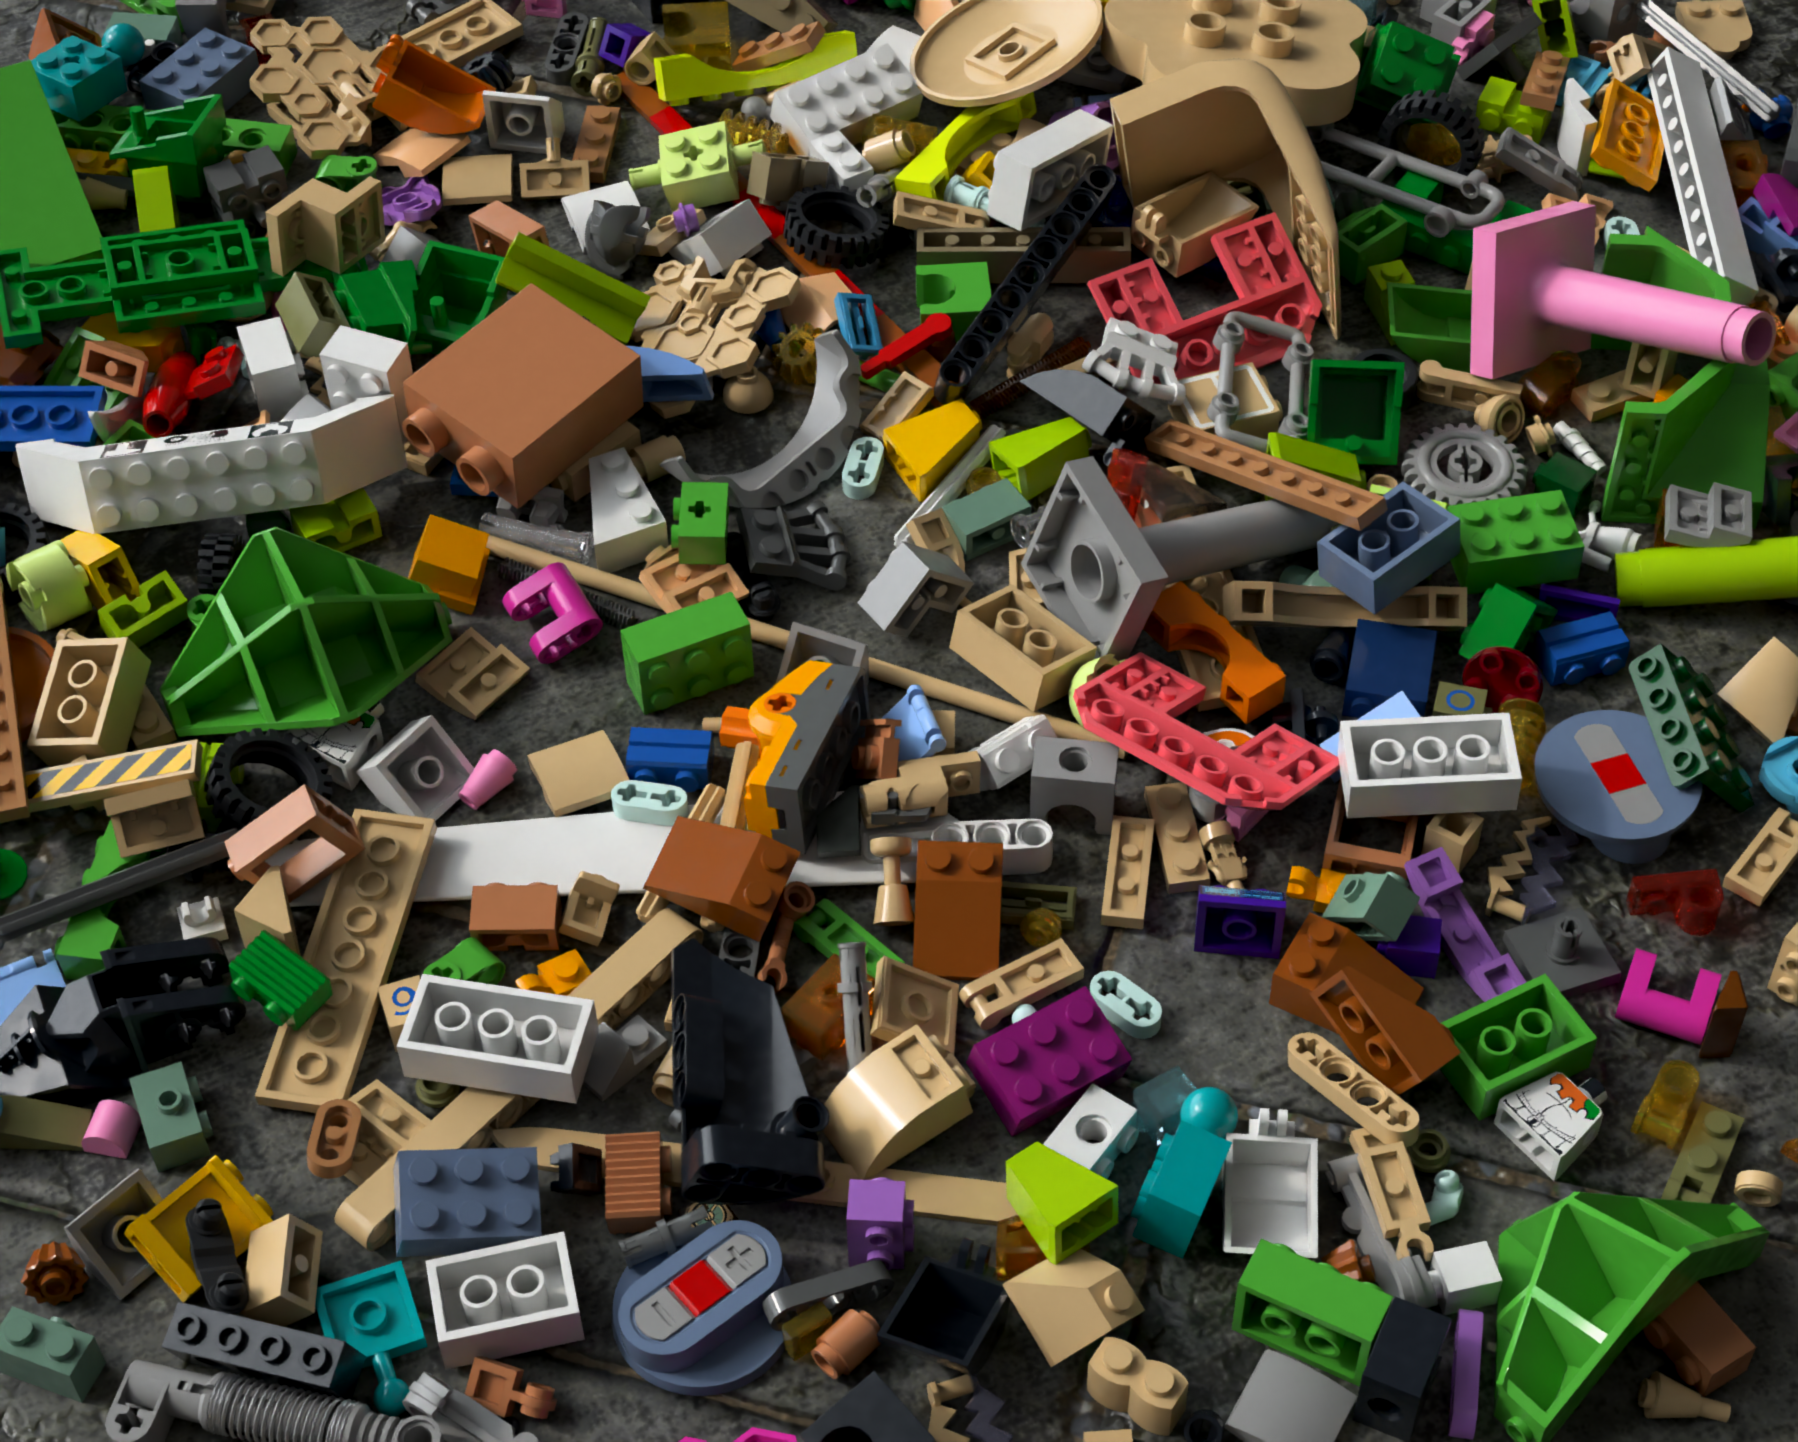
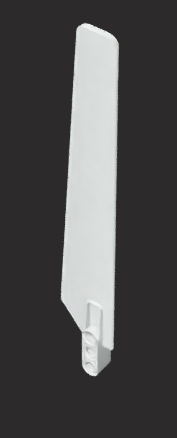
M844 791L837 792L833 800H835ZM694 804V805H688V806H689V815H690V813H691L693 807L695 806V804ZM723 806L713 822L714 824L720 825ZM614 812L437 827L413 902L472 900L473 886H486L489 883L495 882L505 885H529L534 882L558 885L560 896H569L581 871L599 874L607 880L618 883L620 885L618 894L646 893L647 890L643 889L644 884L673 826L627 821L618 818ZM949 813L947 816L928 818L925 822H908L906 824H897L893 827L888 825L867 829L861 815V856L819 859L816 833L806 854L799 855L785 887L795 881L805 883L809 887L884 884L883 858L875 857L870 850V840L880 837H909L912 839V851L907 856L900 857L901 884L916 883L918 840L1003 843V875L1041 873L1052 864L1053 832L1051 826L1041 819L959 821ZM746 819L744 830L756 833V831L748 830ZM318 838L303 839L301 841L294 840L293 844L284 846L266 859L265 862L271 866H281ZM332 873L289 903L290 907L321 906Z

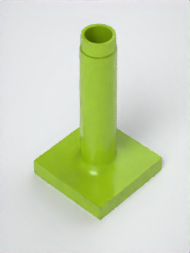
M1798 536L1751 540L1749 544L1731 547H1693L1685 545L1638 549L1637 552L1614 553L1617 598L1620 599L1619 608L1636 606L1649 608L1798 598Z

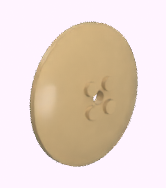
M964 0L938 18L918 40L910 58V73L916 80V85L922 95L931 101L955 107L986 106L1024 96L1058 79L1076 66L1090 52L1099 39L1104 26L1102 3L1100 0Z

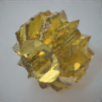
M806 321L801 329L796 324L791 323L789 334L786 335L785 332H778L782 342L772 344V350L777 354L772 358V363L776 368H780L779 374L784 379L788 380L791 378L795 384L801 385L806 378L809 383L814 384L815 374L817 373L814 339L825 332L822 328L817 327L814 329L812 324ZM805 350L806 354L800 357L799 354Z

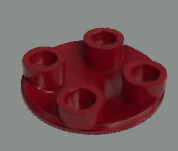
M1503 646L1485 648L1469 659L1463 671V685L1488 690L1485 706L1493 708L1492 713H1509L1511 723L1517 722L1521 716L1532 711L1542 696L1543 679L1538 667L1527 655L1513 648Z

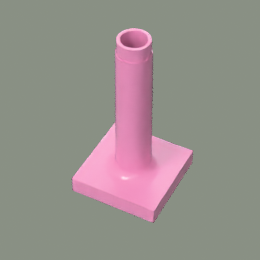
M1571 201L1473 228L1470 374L1496 379L1591 349V333L1726 363H1740L1748 366H1758L1763 363L1772 351L1776 337V323L1773 316L1768 312L1751 309L1746 305L1594 272L1596 205Z

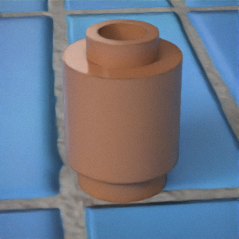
M849 1309L816 1339L817 1346L811 1351V1355L820 1369L829 1377L837 1379L842 1374L849 1375L881 1344L877 1338L880 1326L868 1312L861 1310L858 1313L853 1309Z

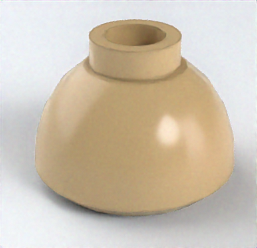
M755 366L749 372L729 377L723 389L724 403L728 408L738 413L751 414L762 411L771 404L774 398L773 388L769 379L757 370Z
M1497 395L1478 405L1474 413V420L1476 424L1481 426V431L1485 432L1487 429H1492L1495 431V437L1503 435L1508 439L1507 444H1510L1518 437L1523 428L1525 420L1524 406L1515 395Z

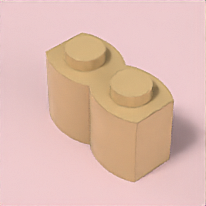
M1105 1337L1088 1362L1087 1391L1104 1407L1118 1412H1128L1132 1420L1143 1429L1158 1435H1170L1186 1410L1189 1385L1187 1379L1177 1369L1166 1363L1147 1360L1143 1353L1131 1343L1115 1337Z

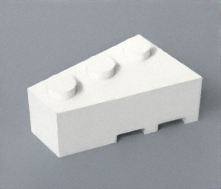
M622 447L589 458L593 535L597 569L611 573L644 562L649 553L660 545L667 548L669 544L666 520L625 448Z

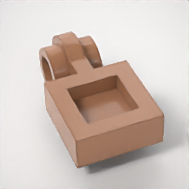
M484 1356L474 1357L465 1395L495 1415L503 1418L512 1416L515 1402L521 1403V1413L535 1418L547 1419L549 1411H554L557 1399L553 1397L555 1389L550 1386L528 1382L526 1390L520 1389L523 1369Z

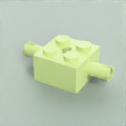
M725 121L659 135L660 159H658V163L634 169L630 168L629 179L634 191L662 184L672 212L678 209L679 203H682L683 206L693 203L694 208L697 209L740 199L738 167L751 164L753 151H767L763 139L734 146Z

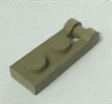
M1701 1101L1661 1199L1711 1203L1745 1118ZM1682 1185H1686L1700 1192L1696 1193L1694 1191L1682 1187Z

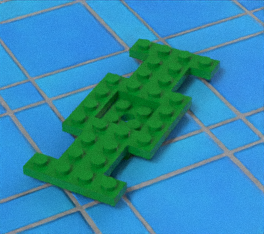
M243 219L101 237L102 259L30 268L27 247L0 250V319L5 348H28L32 345L44 344L40 322L62 321L67 318L99 316L104 313L114 312L118 333L120 334L127 332L138 333L144 330L164 327L175 328L181 325L201 322L212 323L217 320L237 317L248 318L254 315L266 314L263 292L283 291L294 272L326 278L328 283H333L336 290L340 275L369 270L365 257L341 274L306 259L285 276L278 275L272 272L268 237L250 239Z

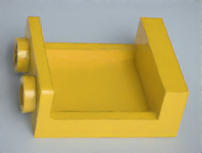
M217 1155L209 1159L204 1167L149 1212L135 1219L124 1232V1235L183 1303L203 1288L197 1279L192 1262L189 1235L185 1222L188 1212L196 1207L201 1199L212 1198L221 1203V1210H223L224 1216L227 1219L234 1243L236 1259L248 1250L250 1232L273 1221L271 1219L273 1211L269 1204L258 1194L252 1197L241 1184L244 1178L238 1168L227 1159L222 1162Z

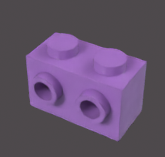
M878 1177L872 1180L850 1179L846 1218L849 1267L872 1260H881L885 1263L888 1271L891 1269H904L905 1251L914 1252L915 1241L914 1200H906L905 1181H894L885 1177Z

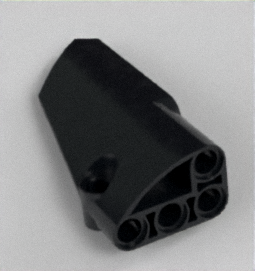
M695 938L677 946L671 952L673 1106L676 1110H681L682 1196L688 1201L695 1203L752 1205L794 1199L821 1191L825 1186L822 1131L828 1125L830 1116L824 1103L808 1094L773 985L729 965L712 954Z

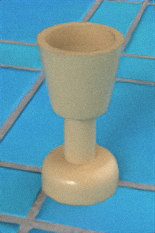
M880 837L871 839V853L875 857L883 858L884 885L878 887L873 925L902 926L914 924L908 887L901 884L900 857L910 854L912 851V839L909 837Z

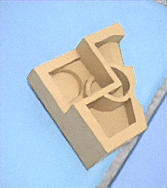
M1773 637L1717 693L1723 703L1750 723L1752 729L1770 744L1785 738L1791 716L1795 717L1798 710V657L1776 637Z

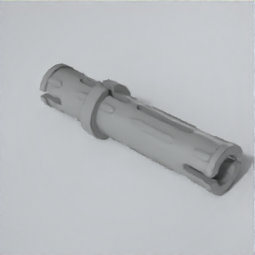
M910 161L897 166L885 174H876L870 178L868 183L858 188L856 192L858 203L863 207L869 208L877 202H886L892 198L895 192L894 178Z
M866 942L837 944L841 972V983H837V991L842 993L847 1074L873 1052L872 1036L870 1035L871 1022L868 991L873 989L872 981L867 980Z

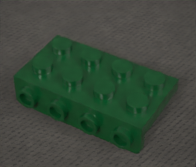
M1661 643L1631 661L1629 672L1671 784L1677 789L1682 790L1697 781H1701L1740 813L1755 805L1749 788L1753 786L1747 772L1739 766L1736 758L1740 755L1739 748L1735 741L1726 733L1724 726L1728 724V721L1722 709L1713 700L1712 695L1716 691L1708 676L1704 673H1696L1684 656L1678 658Z

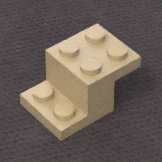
M369 176L346 193L312 178L267 210L266 222L272 272L285 276L307 259L341 274L385 241L381 181Z

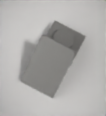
M636 1015L616 1032L604 1022L598 1026L599 1032L583 1084L602 1102L668 1050L667 1039L639 1015Z

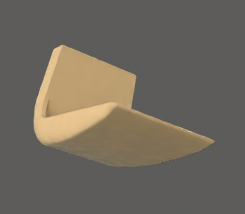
M1233 58L1203 61L1111 98L1110 105L1121 182L1133 209L1135 206L1210 171L1226 182H1245L1256 187L1266 198L1272 213L1275 212L1322 303L1321 312L1333 336L1338 340L1341 336L1342 311L1339 234L1333 205L1321 161L1310 135L1285 86L1274 72L1253 60Z

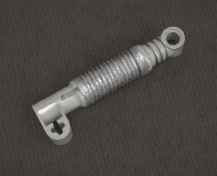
M139 1359L134 1360L128 1367L105 1422L106 1432L112 1442H165L174 1418L200 1423L205 1431L213 1434L216 1433L225 1437L231 1435L233 1439L239 1437L241 1440L247 1439L249 1442H274L273 1440L277 1442H445L439 1425L434 1419L425 1415H415L401 1420L399 1417H389L386 1414L378 1415L376 1412L371 1411L370 1407L365 1403L356 1402L355 1400L351 1401V1399L344 1400L342 1397L336 1398L334 1395L328 1396L327 1394L321 1395L318 1392L312 1393L310 1390L304 1391L302 1388L296 1389L294 1386L289 1388L287 1385L281 1386L270 1381L264 1382L262 1379L257 1381L255 1378L249 1379L247 1376L241 1377L239 1374H231L230 1372H219L211 1376ZM135 1409H138L137 1417L139 1421L137 1420L134 1414Z

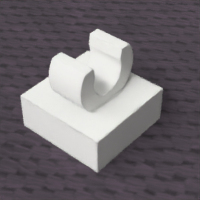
M206 896L203 901L192 904L183 902L181 907H177L184 940L202 937H213L219 941L229 939L218 897L211 898Z

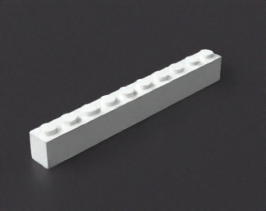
M1667 47L1650 65L1652 71L1647 73L1690 255L1729 281L1732 303L1746 305L1754 299L1759 289L1700 62Z

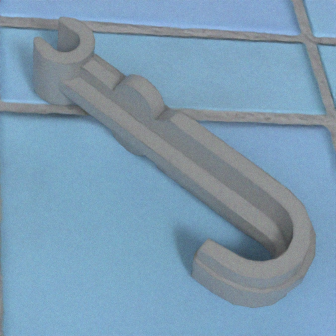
M1358 1153L1327 1162L1330 1171L1325 1172L1329 1187L1334 1193L1341 1192L1348 1206L1343 1212L1342 1226L1349 1233L1359 1234L1356 1244L1361 1256L1370 1255L1377 1280L1374 1284L1379 1286L1385 1293L1393 1296V1299L1396 1296L1426 1309L1437 1306L1436 1292L1420 1255L1413 1256L1410 1248H1407L1410 1256L1401 1258L1398 1261L1396 1257L1398 1237L1384 1239L1357 1160Z
M426 1371L422 1373L417 1382L413 1381L408 1388L409 1393L402 1401L403 1406L412 1416L425 1415L434 1419L439 1425L446 1442H540L530 1432H522L515 1437V1429L512 1425L469 1396Z

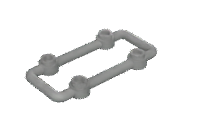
M1240 311L1229 312L1224 317L1223 324L1218 327L1213 338L1214 346L1221 351L1217 395L1212 398L1207 409V415L1215 423L1216 435L1266 453L1267 450L1266 439L1230 429V425L1235 422L1240 410L1239 399L1232 393L1235 354L1240 351L1245 340L1244 328L1292 342V345L1288 346L1282 358L1283 366L1290 371L1288 415L1284 417L1278 433L1307 440L1308 417L1303 414L1305 374L1310 370V362L1314 359L1312 346L1306 343L1305 335L1297 328Z

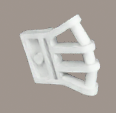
M1110 317L1105 327L1102 345L1097 350L1093 349L1087 355L1082 368L1089 373L1092 371L1096 372L1113 384L1112 388L1120 391L1125 388L1137 393L1136 397L1145 401L1147 398L1167 400L1170 405L1180 406L1185 399V386L1178 383L1174 372L1178 343L1171 341L1162 334H1153L1140 329L1129 321H1120ZM1108 358L1116 360V368L1107 363L1105 360H1107ZM1129 366L1141 370L1140 378L1129 374ZM1153 375L1159 377L1161 384L1153 383Z

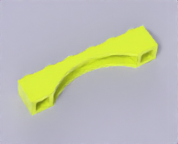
M844 30L825 33L812 52L755 71L734 72L717 69L686 53L653 59L659 99L669 101L670 106H681L689 104V98L701 96L702 101H714L722 99L721 93L734 92V96H748L754 94V88L766 87V91L769 92L785 86L787 83L804 80L858 55L855 32Z
M1034 92L997 104L967 107L894 178L895 192L900 191L944 201L945 188L952 178L955 169L965 157L977 147L992 139L994 135L1018 130L1021 119H1030L1037 112Z

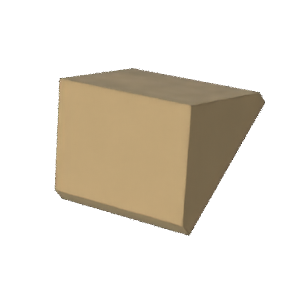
M279 865L272 866L234 909L244 947L247 948L248 944L253 942L255 937L260 935L261 931L266 930L301 957L293 915Z

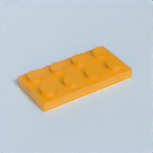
M1614 78L1606 88L1590 157L1602 168L1611 169L1623 176L1630 185L1641 187L1650 192L1658 181L1664 152V144L1654 102Z

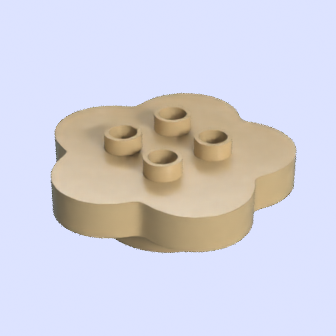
M1109 0L1104 11V26L1100 50L1103 57L1112 66L1140 79L1143 85L1203 61L1233 58L1257 61L1271 69L1283 83L1305 126H1320L1341 120L1353 108L1368 21L1364 12L1349 0Z

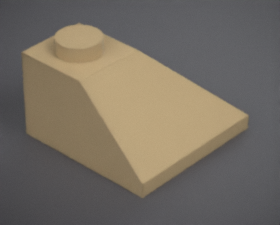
M1081 1248L1057 1265L1046 1259L1002 1284L1050 1367L1089 1346L1145 1311L1121 1269Z

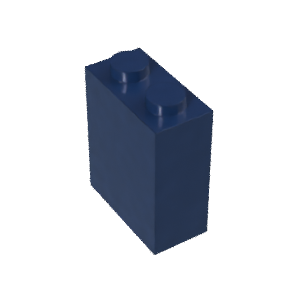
M1358 619L1342 715L1359 719L1397 693L1403 691L1419 715L1424 717L1437 631Z

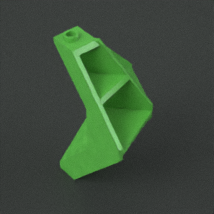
M273 527L251 536L159 690L171 724L179 737L238 733L243 730L251 732L253 728H261L262 731H268L269 729L285 730L337 726L360 717L450 644L453 640L448 625L452 624V619L445 602L441 603L439 594L434 593L428 585L278 527Z
M1576 1191L1524 1219L1515 1221L1498 1238L1497 1268L1503 1281L1496 1304L1494 1417L1505 1426L1508 1435L1515 1442H1550L1632 1338L1699 1279L1750 1266L1761 1256L1770 1232L1734 1202L1730 1205Z

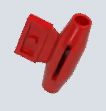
M237 344L226 349L224 346L212 349L204 356V362L199 367L196 358L188 352L179 351L170 356L156 370L143 400L144 430L155 438L166 437L186 418L194 398L199 397L202 400L233 386L244 358Z

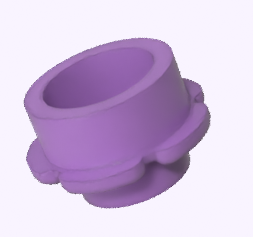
M679 203L678 211L673 212L674 223L678 233L684 231L685 235L690 237V233L700 231L697 214L693 203L684 206L682 203Z

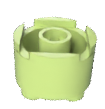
M61 540L47 544L6 565V574L12 592L19 589L23 601L18 603L26 619L37 631L41 632L44 630L45 632L92 610V603L85 591V587L90 585L88 575L80 564L73 565L69 553Z

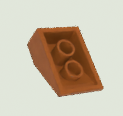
M678 816L643 889L760 942L801 852L760 833Z
M918 840L913 967L946 980L972 981L999 969L1003 843Z
M1309 912L1273 973L1269 1004L1338 1034L1309 993L1347 965L1417 1005L1424 988L1350 929Z
M1349 965L1309 993L1363 1069L1397 1096L1422 1082L1461 1053L1455 1045V1040L1450 1030L1443 1024H1440L1434 1015Z

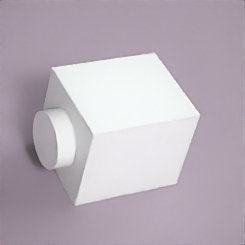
M1487 1241L1433 1252L1428 1273L1443 1315L1457 1313L1459 1308L1471 1310L1497 1303L1503 1280Z

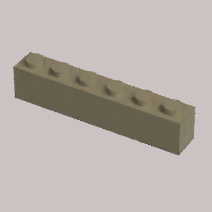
M1013 227L917 228V266L987 262L989 282L1002 283L1043 227H1028L1022 231ZM1091 227L1051 283H1088L1090 280L1130 266V227Z

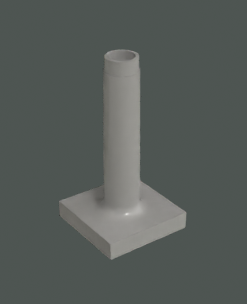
M1091 456L1065 463L1021 565L1049 612L1097 646L1094 659L1107 654H1115L1113 658L1121 661L1128 659L1165 585L1317 548V541L1329 534L1331 527L1340 523L1280 500L1271 499L1138 528L1098 463Z

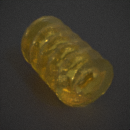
M729 108L724 110L718 122L725 121L734 146L763 139L768 153H787L789 136L787 133L782 134V125L778 122H775L770 129L769 120L762 119L758 125L756 116L751 115L746 121L745 113L738 112L734 117L733 110Z
M1514 698L1502 703L1497 713L1510 714L1522 776L1520 789H1524L1530 786L1534 780L1536 752L1546 733L1547 727L1546 722L1543 720L1545 711L1542 706L1528 699Z

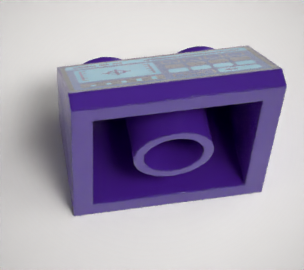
M1199 885L1194 951L1279 959L1286 912L1285 892H1273L1266 889L1228 888L1222 885Z

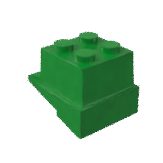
M1392 21L1386 26L1377 24L1369 32L1363 48L1352 109L1381 118L1386 117L1398 100H1401L1409 93L1412 96L1415 91L1422 90L1425 95L1428 90H1436V97H1439L1442 92L1448 93L1461 56L1453 54L1455 46ZM1412 118L1404 122L1405 124L1432 132L1437 125V122L1426 118Z
M212 94L185 99L181 106L144 112L142 106H132L129 109L132 124L109 153V159H127L132 182V170L167 165L175 195H181L184 198L201 197L207 189L203 168L221 162L224 159L222 129L226 125L222 95Z
M429 240L415 270L418 291L416 295H413L417 322V333L414 340H431V353L438 355L508 301L507 293L509 289L495 282L505 257Z
M412 260L380 262L376 270L339 276L336 290L333 293L350 328L408 343L410 355L432 352L431 340H414L417 333V322L413 295L417 294L418 288L415 266Z
M1312 359L1310 362L1307 441L1355 454L1358 464L1397 465L1405 362Z

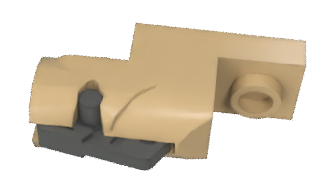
M970 751L898 761L896 778L876 780L867 785L860 786L859 789L864 798H860L859 801L865 827L867 829L888 825L893 827L897 824H906L908 822H925L931 817L947 816L948 797L980 793L981 760L978 752Z

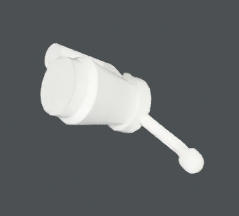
M1594 500L1589 505L1590 524L1585 530L1579 531L1585 546L1582 562L1609 573L1614 560V553L1637 552L1641 546L1642 534L1634 532L1632 528L1601 526V523L1596 522L1595 513L1600 511L1602 505L1600 501Z

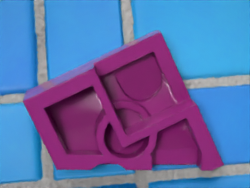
M1775 173L1762 174L1753 191L1757 201L1768 219L1778 217L1789 237L1798 235V188L1782 175Z

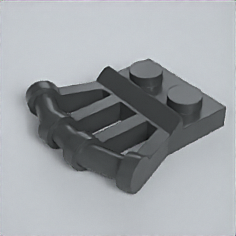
M815 501L807 508L785 512L781 506H778L776 511L740 507L736 517L750 573L798 577L834 591L841 590L846 586L847 573L845 568L851 559L848 547L843 545L845 541L843 529L835 525L827 515L828 508L822 501ZM815 523L819 529L804 528L800 526ZM820 566H830V568L825 569Z

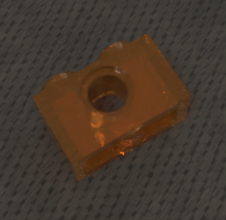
M1720 140L1737 208L1743 205L1751 196L1756 199L1753 191L1762 174H1767L1768 159L1766 154H1762L1759 140Z

